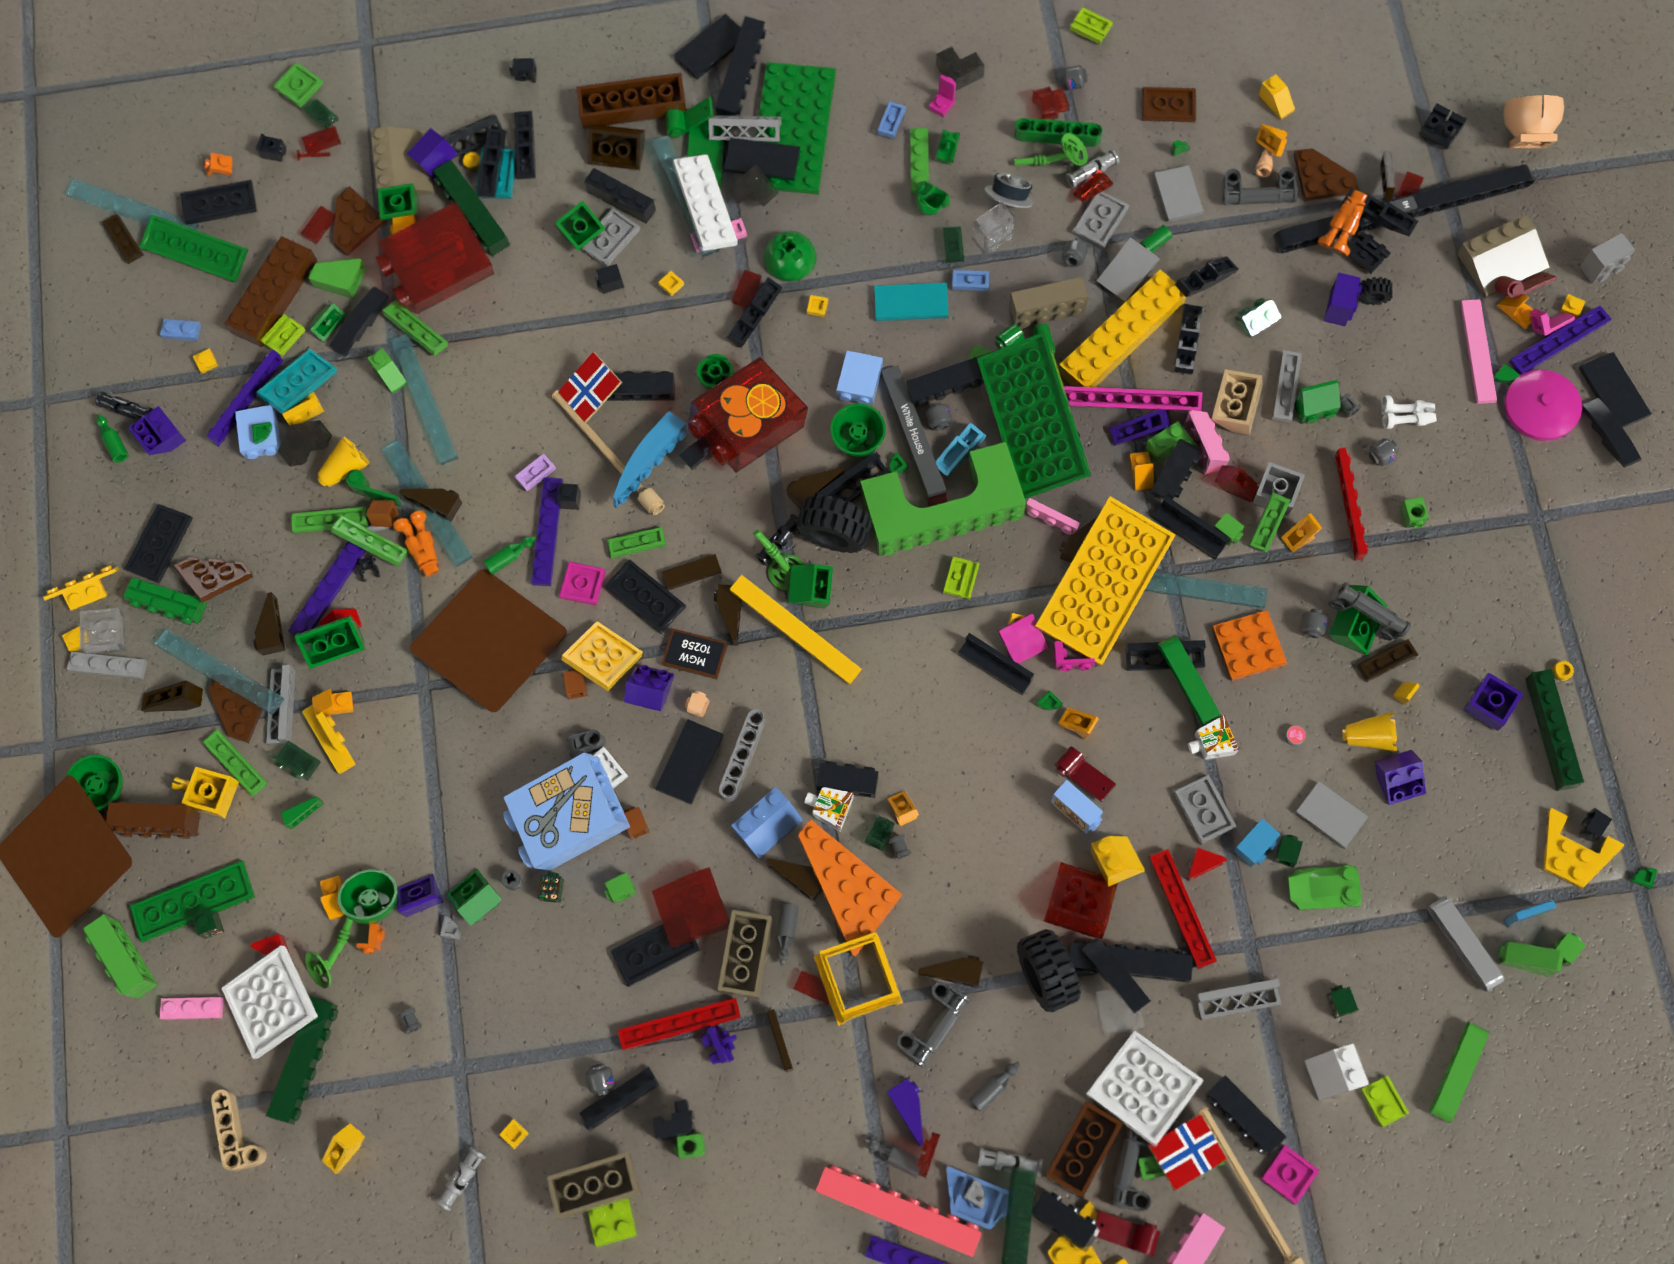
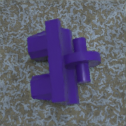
M720 1026L708 1028V1032L701 1039L706 1047L714 1045L716 1049L715 1052L709 1054L711 1063L714 1065L735 1060L731 1051L735 1049L733 1042L737 1040V1036H730L728 1030L722 1031Z

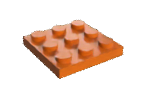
M1268 610L1212 626V631L1231 681L1287 664Z

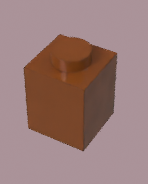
M372 500L366 515L374 527H393V522L396 521L399 513L394 501Z
M574 668L569 669L568 672H563L566 695L569 700L588 696L586 678L583 674Z
M630 807L624 811L630 825L627 831L632 840L650 832L639 807Z

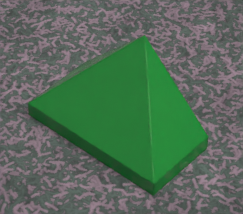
M331 303L314 315L309 330L324 342L345 318L346 314L334 303Z

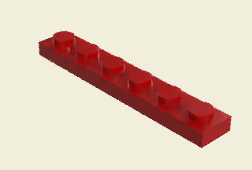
M1338 448L1335 460L1355 561L1363 560L1368 553V544L1364 542L1365 528L1361 524V508L1357 506L1356 501L1358 499V492L1353 486L1354 473L1350 470L1351 456L1347 454L1346 448Z
M1167 849L1149 856L1188 950L1193 956L1197 970L1216 963L1215 955L1169 850Z
M733 998L619 1029L618 1034L622 1050L624 1051L741 1019L737 999Z

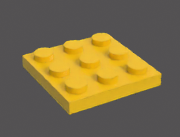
M597 621L562 655L561 660L606 691H609L642 657L643 652Z

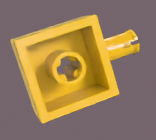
M195 767L190 781L175 777L173 781L178 784L172 782V789L185 792L181 804L188 805L196 811L225 819L239 782L231 776Z

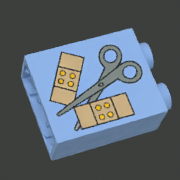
M585 752L504 797L508 810L503 813L504 819L513 832H519L523 845L518 848L520 857L526 866H533L536 869L551 871L630 828L600 758Z

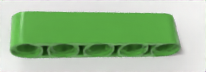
M1471 1022L1466 1024L1429 1111L1430 1114L1451 1123L1485 1046L1489 1031Z

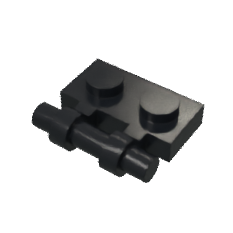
M1362 231L1358 236L1362 241L1355 237L1348 245L1350 249L1348 257L1372 274L1384 261V258L1380 255L1387 259L1391 252L1386 249L1387 247L1384 244H1379L1375 241L1371 234H1366Z

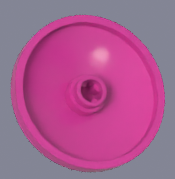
M1532 370L1517 377L1510 385L1505 395L1504 408L1509 422L1518 432L1534 440L1552 441L1564 437L1576 426L1582 413V401L1576 387L1566 377L1549 370Z

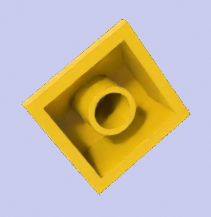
M1107 836L1091 843V854L1108 887L1145 872L1127 836Z

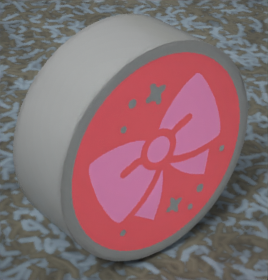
M1298 725L1289 727L1285 733L1286 741L1293 746L1301 745L1306 739L1305 730Z

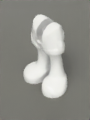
M1390 395L1383 396L1381 414L1384 415L1382 418L1384 429H1392L1394 425L1402 423H1415L1417 426H1425L1437 421L1436 414L1432 413L1435 411L1434 403L1417 400L1413 404H1395ZM1394 413H1412V415L1396 416Z

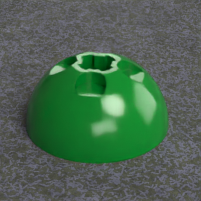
M784 231L776 234L769 240L764 250L763 260L766 270L774 278L785 282H794L805 278L812 272L816 264L817 255L813 243L804 234L796 231Z
M856 403L843 407L835 414L831 422L830 433L834 444L840 451L849 456L863 457L873 453L880 447L885 438L886 425L884 418L875 408L866 404Z
M89 755L79 759L70 767L65 776L75 777L98 811L107 809L109 803H115L123 789V775L120 768L113 760L103 755Z
M369 869L357 872L350 876L340 887L337 896L338 905L343 914L354 922L360 924L379 922L386 918L396 905L398 898L397 884L390 874L382 870Z

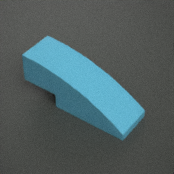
M970 422L960 436H956L936 460L938 469L948 477L969 457L970 451H974L987 436Z

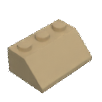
M1225 369L1212 421L1231 432L1250 435L1263 386L1262 375Z

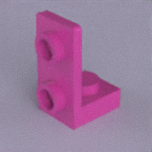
M943 75L939 77V93L929 105V110L943 118L955 103L956 83L953 79Z
M1538 309L1529 312L1533 331L1544 336L1552 334L1553 331L1565 327L1575 320L1574 315L1565 312L1551 319L1546 312Z
M1062 641L1054 642L1055 669L1065 672L1072 670V668H1079V670L1085 671L1094 667L1095 658L1064 660L1067 659L1066 647H1063Z

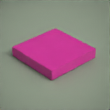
M569 562L559 594L560 599L597 606L606 570Z
M1033 613L998 630L1010 658L1018 664L1049 648L1042 632L1034 627L1037 622Z
M1283 1144L1260 1179L1291 1203L1297 1205L1320 1170Z

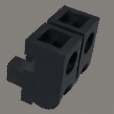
M1436 103L1421 128L1419 135L1448 149L1462 130L1467 118L1452 112L1445 123L1451 110Z
M686 1099L674 1101L676 1113H671L672 1120L664 1121V1118L661 1116L653 1117L655 1138L658 1141L687 1136L694 1132L695 1124L692 1119H695V1114L692 1110H689V1103Z

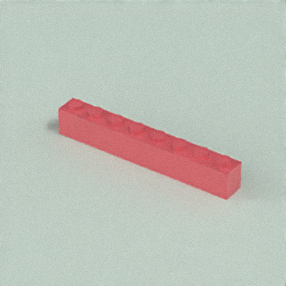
M833 1165L830 1168H824L816 1192L973 1257L982 1233L978 1231V1226L967 1222L966 1226L958 1223L959 1218L947 1214L946 1217L939 1215L940 1210L928 1206L927 1209L919 1206L920 1202L908 1197V1200L905 1201L899 1198V1193L890 1189L886 1193L880 1190V1185L869 1181L868 1185L860 1182L861 1177L850 1173L849 1177L841 1174L842 1169Z

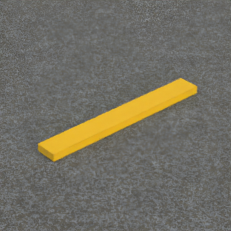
M743 575L730 588L729 591L849 685L861 672L862 669Z

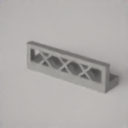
M713 115V117L709 118V140L737 138L779 142L782 117ZM713 125L721 126L725 132L721 136L714 135ZM733 126H738L742 133L739 136H734L729 130ZM750 126H755L760 133L757 136H751L746 130ZM767 127H775V137H769L764 130Z
M282 665V669H271L266 741L268 745L291 744L296 671L291 665ZM276 674H282L280 686L276 683ZM281 691L280 703L278 704L275 701V695ZM279 710V722L277 723L274 720V714ZM278 728V739H272L273 732Z
M1279 979L1197 994L1195 997L1200 1019L1206 1020L1282 1005L1278 992L1280 987ZM1273 990L1275 1002L1268 1003L1261 998L1265 991ZM1245 995H1251L1257 999L1253 1006L1248 1007L1241 1002ZM1230 998L1237 1003L1233 1010H1227L1221 1006L1225 999ZM1210 1002L1217 1008L1212 1014L1205 1015L1202 1003Z

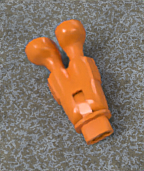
M1354 190L1351 197H1347V200L1331 220L1329 225L1332 228L1325 236H1321L1317 243L1328 249L1333 247V250L1339 254L1348 256L1350 249L1347 246V240L1349 236L1355 234L1359 226V220L1366 205L1364 201L1367 195ZM1338 231H1342L1340 237L1334 244V240Z
M419 510L410 515L411 522L418 532L417 536H415L412 524L407 518H401L393 522V528L395 531L405 534L407 537L405 546L408 552L413 556L420 571L424 572L425 577H429L439 572L437 567L439 562L434 549L432 535L429 531L425 530L427 515L424 510Z

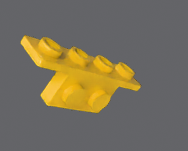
M109 565L100 569L101 573L94 575L91 572L82 576L83 580L76 582L74 579L65 583V587L58 589V587L51 588L46 591L47 594L43 599L45 601L63 594L70 610H74L104 598L108 594L100 578L117 572L119 568L118 566L112 568Z
M313 705L303 710L302 713L337 773L342 774L355 766V761L343 743L345 738L340 731H336L334 727L336 723L331 715L327 716L321 712L314 717Z

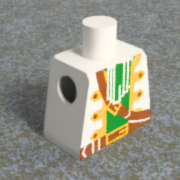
M1225 715L1198 729L1195 733L1196 741L1188 743L1190 753L1194 754L1201 751L1205 760L1232 756L1239 750Z
M822 787L819 796L808 792L804 803L814 807L813 817L841 832L854 794Z

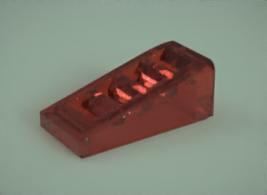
M1099 169L1073 192V195L1083 203L1111 187L1113 182Z

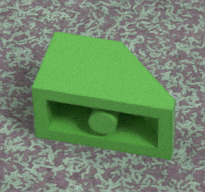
M383 348L367 358L392 394L408 384Z

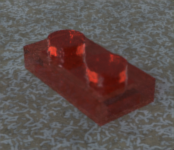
M335 126L302 137L308 155L342 144Z
M932 1132L930 1140L925 1139L922 1151L926 1153L920 1154L917 1166L921 1167L919 1176L927 1177L940 1134Z

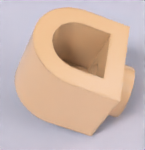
M695 691V693L692 692L691 697L687 698L685 708H687V713L703 717L710 701L706 694Z

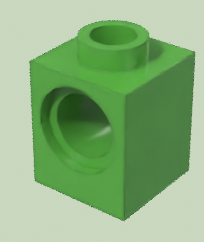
M1423 497L1404 500L1400 506L1406 528L1413 527L1416 529L1423 527L1429 519ZM1411 512H1416L1419 517L1412 515Z
M1227 512L1214 526V528L1230 538L1227 543L1229 546L1233 542L1237 543L1244 535L1242 533L1244 525Z
M627 872L605 882L607 888L604 889L608 900L612 899L615 904L637 894Z
M1567 932L1563 934L1552 948L1564 951L1562 965L1565 967L1572 964L1586 946L1581 942L1582 939L1574 933Z
M701 1133L677 1137V1142H674L675 1155H679L680 1159L706 1156L704 1135ZM687 1141H693L695 1145L694 1150L687 1153L684 1150V1144Z

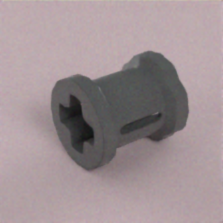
M1349 393L1340 398V407L1346 412L1347 418L1352 417L1361 408L1360 405H1356L1350 398L1351 395Z
M898 835L888 840V843L891 844L894 850L895 860L905 858L911 854V851L907 849L904 835Z
M506 870L501 877L503 885L509 890L515 891L522 886L523 880L514 870ZM513 877H514V878L516 879L515 882L512 881V882L510 883V882L508 881L509 878H510V879H513Z
M409 1008L397 1015L403 1022L405 1034L415 1032L422 1027L414 1014L415 1008Z

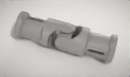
M1111 149L1106 155L1098 156L1086 165L1080 166L1077 171L1067 173L1066 179L1069 186L1075 188L1082 181L1090 180L1091 176L1094 177L1106 171L1111 165L1119 164L1120 161L1117 153Z
M470 1147L469 1154L463 1162H460L458 1170L453 1173L446 1183L445 1190L435 1200L437 1204L448 1211H451L452 1204L458 1195L461 1196L470 1179L475 1175V1169L481 1160L486 1158L483 1153L474 1147ZM454 1180L458 1182L460 1186L454 1185Z
M980 1148L978 1166L985 1165L994 1167L995 1170L999 1171L1004 1169L1007 1172L1020 1175L1026 1173L1040 1178L1043 1159L1037 1161L1027 1159L1023 1155L1005 1154L1002 1151L996 1153ZM1015 1158L1018 1160L1017 1169H1014V1165L1016 1163Z

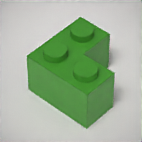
M1179 421L1149 439L1145 450L1149 452L1155 463H1158L1172 453L1180 439L1196 447L1198 445Z

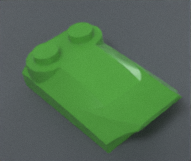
M1345 865L1343 867L1296 869L1288 876L1290 900L1298 906L1299 910L1361 906V887L1356 866Z

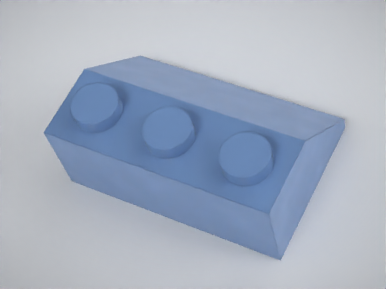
M775 787L733 823L731 827L754 855L760 859L800 824L803 819L789 800Z

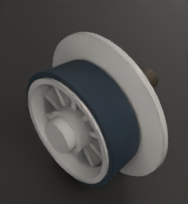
M995 174L993 185H988L984 189L989 197L1003 203L999 213L1002 217H1006L1009 206L1029 208L1033 204L1032 199L1028 197L1033 188L1032 184L1013 174Z

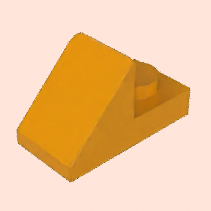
M1261 124L1255 141L1273 155L1282 156L1287 142V132Z
M1522 295L1518 298L1506 296L1497 305L1522 328L1527 329L1532 324L1529 312L1533 309L1526 304L1529 296Z
M1149 452L1131 453L1129 458L1135 491L1153 489L1154 466L1150 462Z
M1310 513L1281 538L1289 549L1294 552L1315 538L1314 535L1322 527Z
M327 689L312 697L314 717L321 712L325 715L354 712L351 692L332 694L331 689Z
M1067 707L1058 724L1063 728L1077 732L1082 739H1085L1089 736L1099 718Z
M905 791L887 798L900 826L915 820L919 815Z
M341 876L320 881L323 897L320 898L329 920L345 916L337 901L339 889L343 884Z

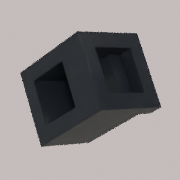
M514 58L513 66H510L511 77H515L516 81L532 80L533 83H536L537 67L534 58Z
M261 134L256 150L261 158L281 162L282 157L286 154V145L282 139L267 137L265 134Z
M1593 808L1586 814L1587 817L1581 823L1583 828L1579 832L1583 839L1592 842L1600 839L1612 821L1610 817L1596 808Z

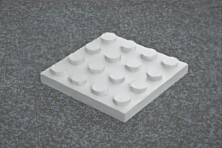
M279 946L221 988L253 1059L260 1058L318 1017L285 946Z
M1134 1031L1087 1092L1086 1096L1156 1147L1203 1083V1079Z

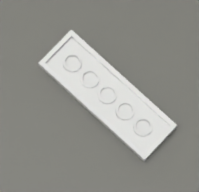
M708 155L673 159V166L702 251L737 246L738 240Z

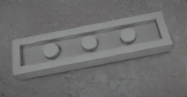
M1286 350L1282 352L1272 420L1287 423L1292 421L1302 353Z
M71 652L67 670L75 673L144 680L147 661L145 659Z

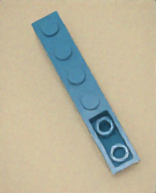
M668 411L645 436L632 454L619 479L613 496V507L617 509L620 504H624L629 494L639 488L640 482L651 475L652 469L662 463L664 456L674 450L675 444L685 438L687 431L686 423Z

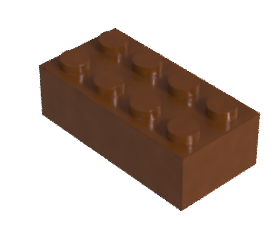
M109 803L106 822L114 833H120L122 837H132V834H138L139 837L151 838L152 835H158L160 838L167 839L171 838V836H178L180 839H190V836L198 835L200 813L188 805Z
M1086 1101L1044 1177L1077 1197L1083 1198L1123 1123Z

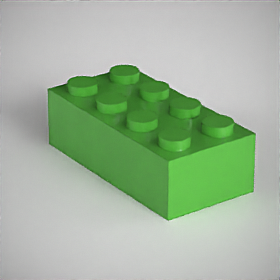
M104 914L83 928L86 932L85 939L90 945L95 947L96 951L94 953L99 961L104 962L106 966L104 970L116 982L114 987L119 994L139 999L158 986L119 920Z

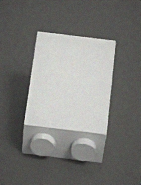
M1354 1044L1304 1060L1319 1101L1369 1085Z

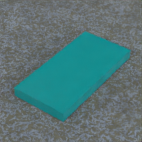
M947 283L874 286L876 321L949 318Z
M308 349L259 389L257 396L283 415L284 412L296 407L337 373V368L313 350Z

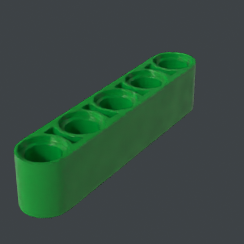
M1020 118L1016 121L1014 136L1018 141L1061 144L1062 136L1070 133L1079 138L1084 146L1095 147L1100 144L1102 127L1096 123Z
M1173 635L1158 643L1163 657L1202 726L1222 717L1179 638Z

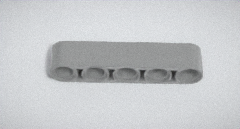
M753 709L747 714L719 786L721 798L726 802H733L738 797L765 727V717L759 709ZM756 716L761 718L759 723L751 722L752 718ZM752 734L755 737L752 741H746L744 739L745 736ZM740 752L748 754L745 759H739L737 756ZM733 770L741 771L738 777H732L731 772ZM726 788L734 789L731 795L723 794Z
M1443 896L1427 907L1429 914L1479 986L1485 992H1488L1504 982L1502 973L1448 897Z

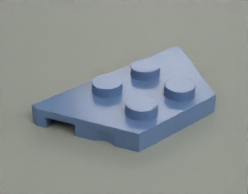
M947 1166L950 1211L952 1215L991 1230L1023 1199V1196ZM974 1179L981 1184L984 1190L985 1201L982 1209L964 1198Z

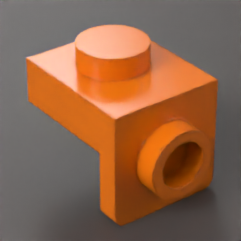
M210 153L209 158L204 161V169L207 170L206 176H211L212 172L230 176L232 173V157Z
M370 924L368 944L356 943V948L362 950L364 954H374V951H381V941H384L385 938L383 927L379 924Z

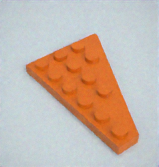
M809 819L797 834V837L804 848L806 857L810 861L813 872L829 903L843 938L848 942L874 933L903 894ZM863 946L850 950V954L856 957Z

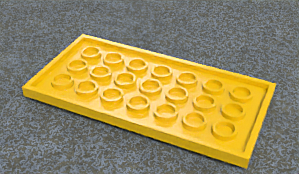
M1109 496L1034 627L1057 641H1062L1064 645L1088 659L1095 658V663L1102 666L1173 541L1175 534Z

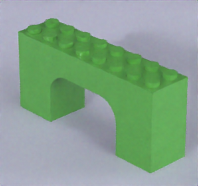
M1003 442L970 451L968 467L976 488L975 491L967 497L931 507L918 508L906 500L897 471L860 481L862 501L866 512H868L872 519L871 530L879 556H890L895 551H908L914 546H926L936 540L945 541L954 535L963 536L969 531H981L987 526H1000L1006 521L1011 520L1014 522L1024 517L1026 501L1007 443Z

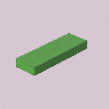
M1274 492L1272 493L1250 541V546L1265 552L1268 551L1291 499Z
M662 527L607 539L611 559L666 546Z

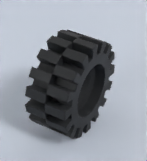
M1372 277V279L1367 278L1366 281L1362 280L1359 285H1362V289L1358 299L1363 304L1382 305V302L1385 304L1393 298L1392 282L1388 278L1382 279V277L1376 279V277Z

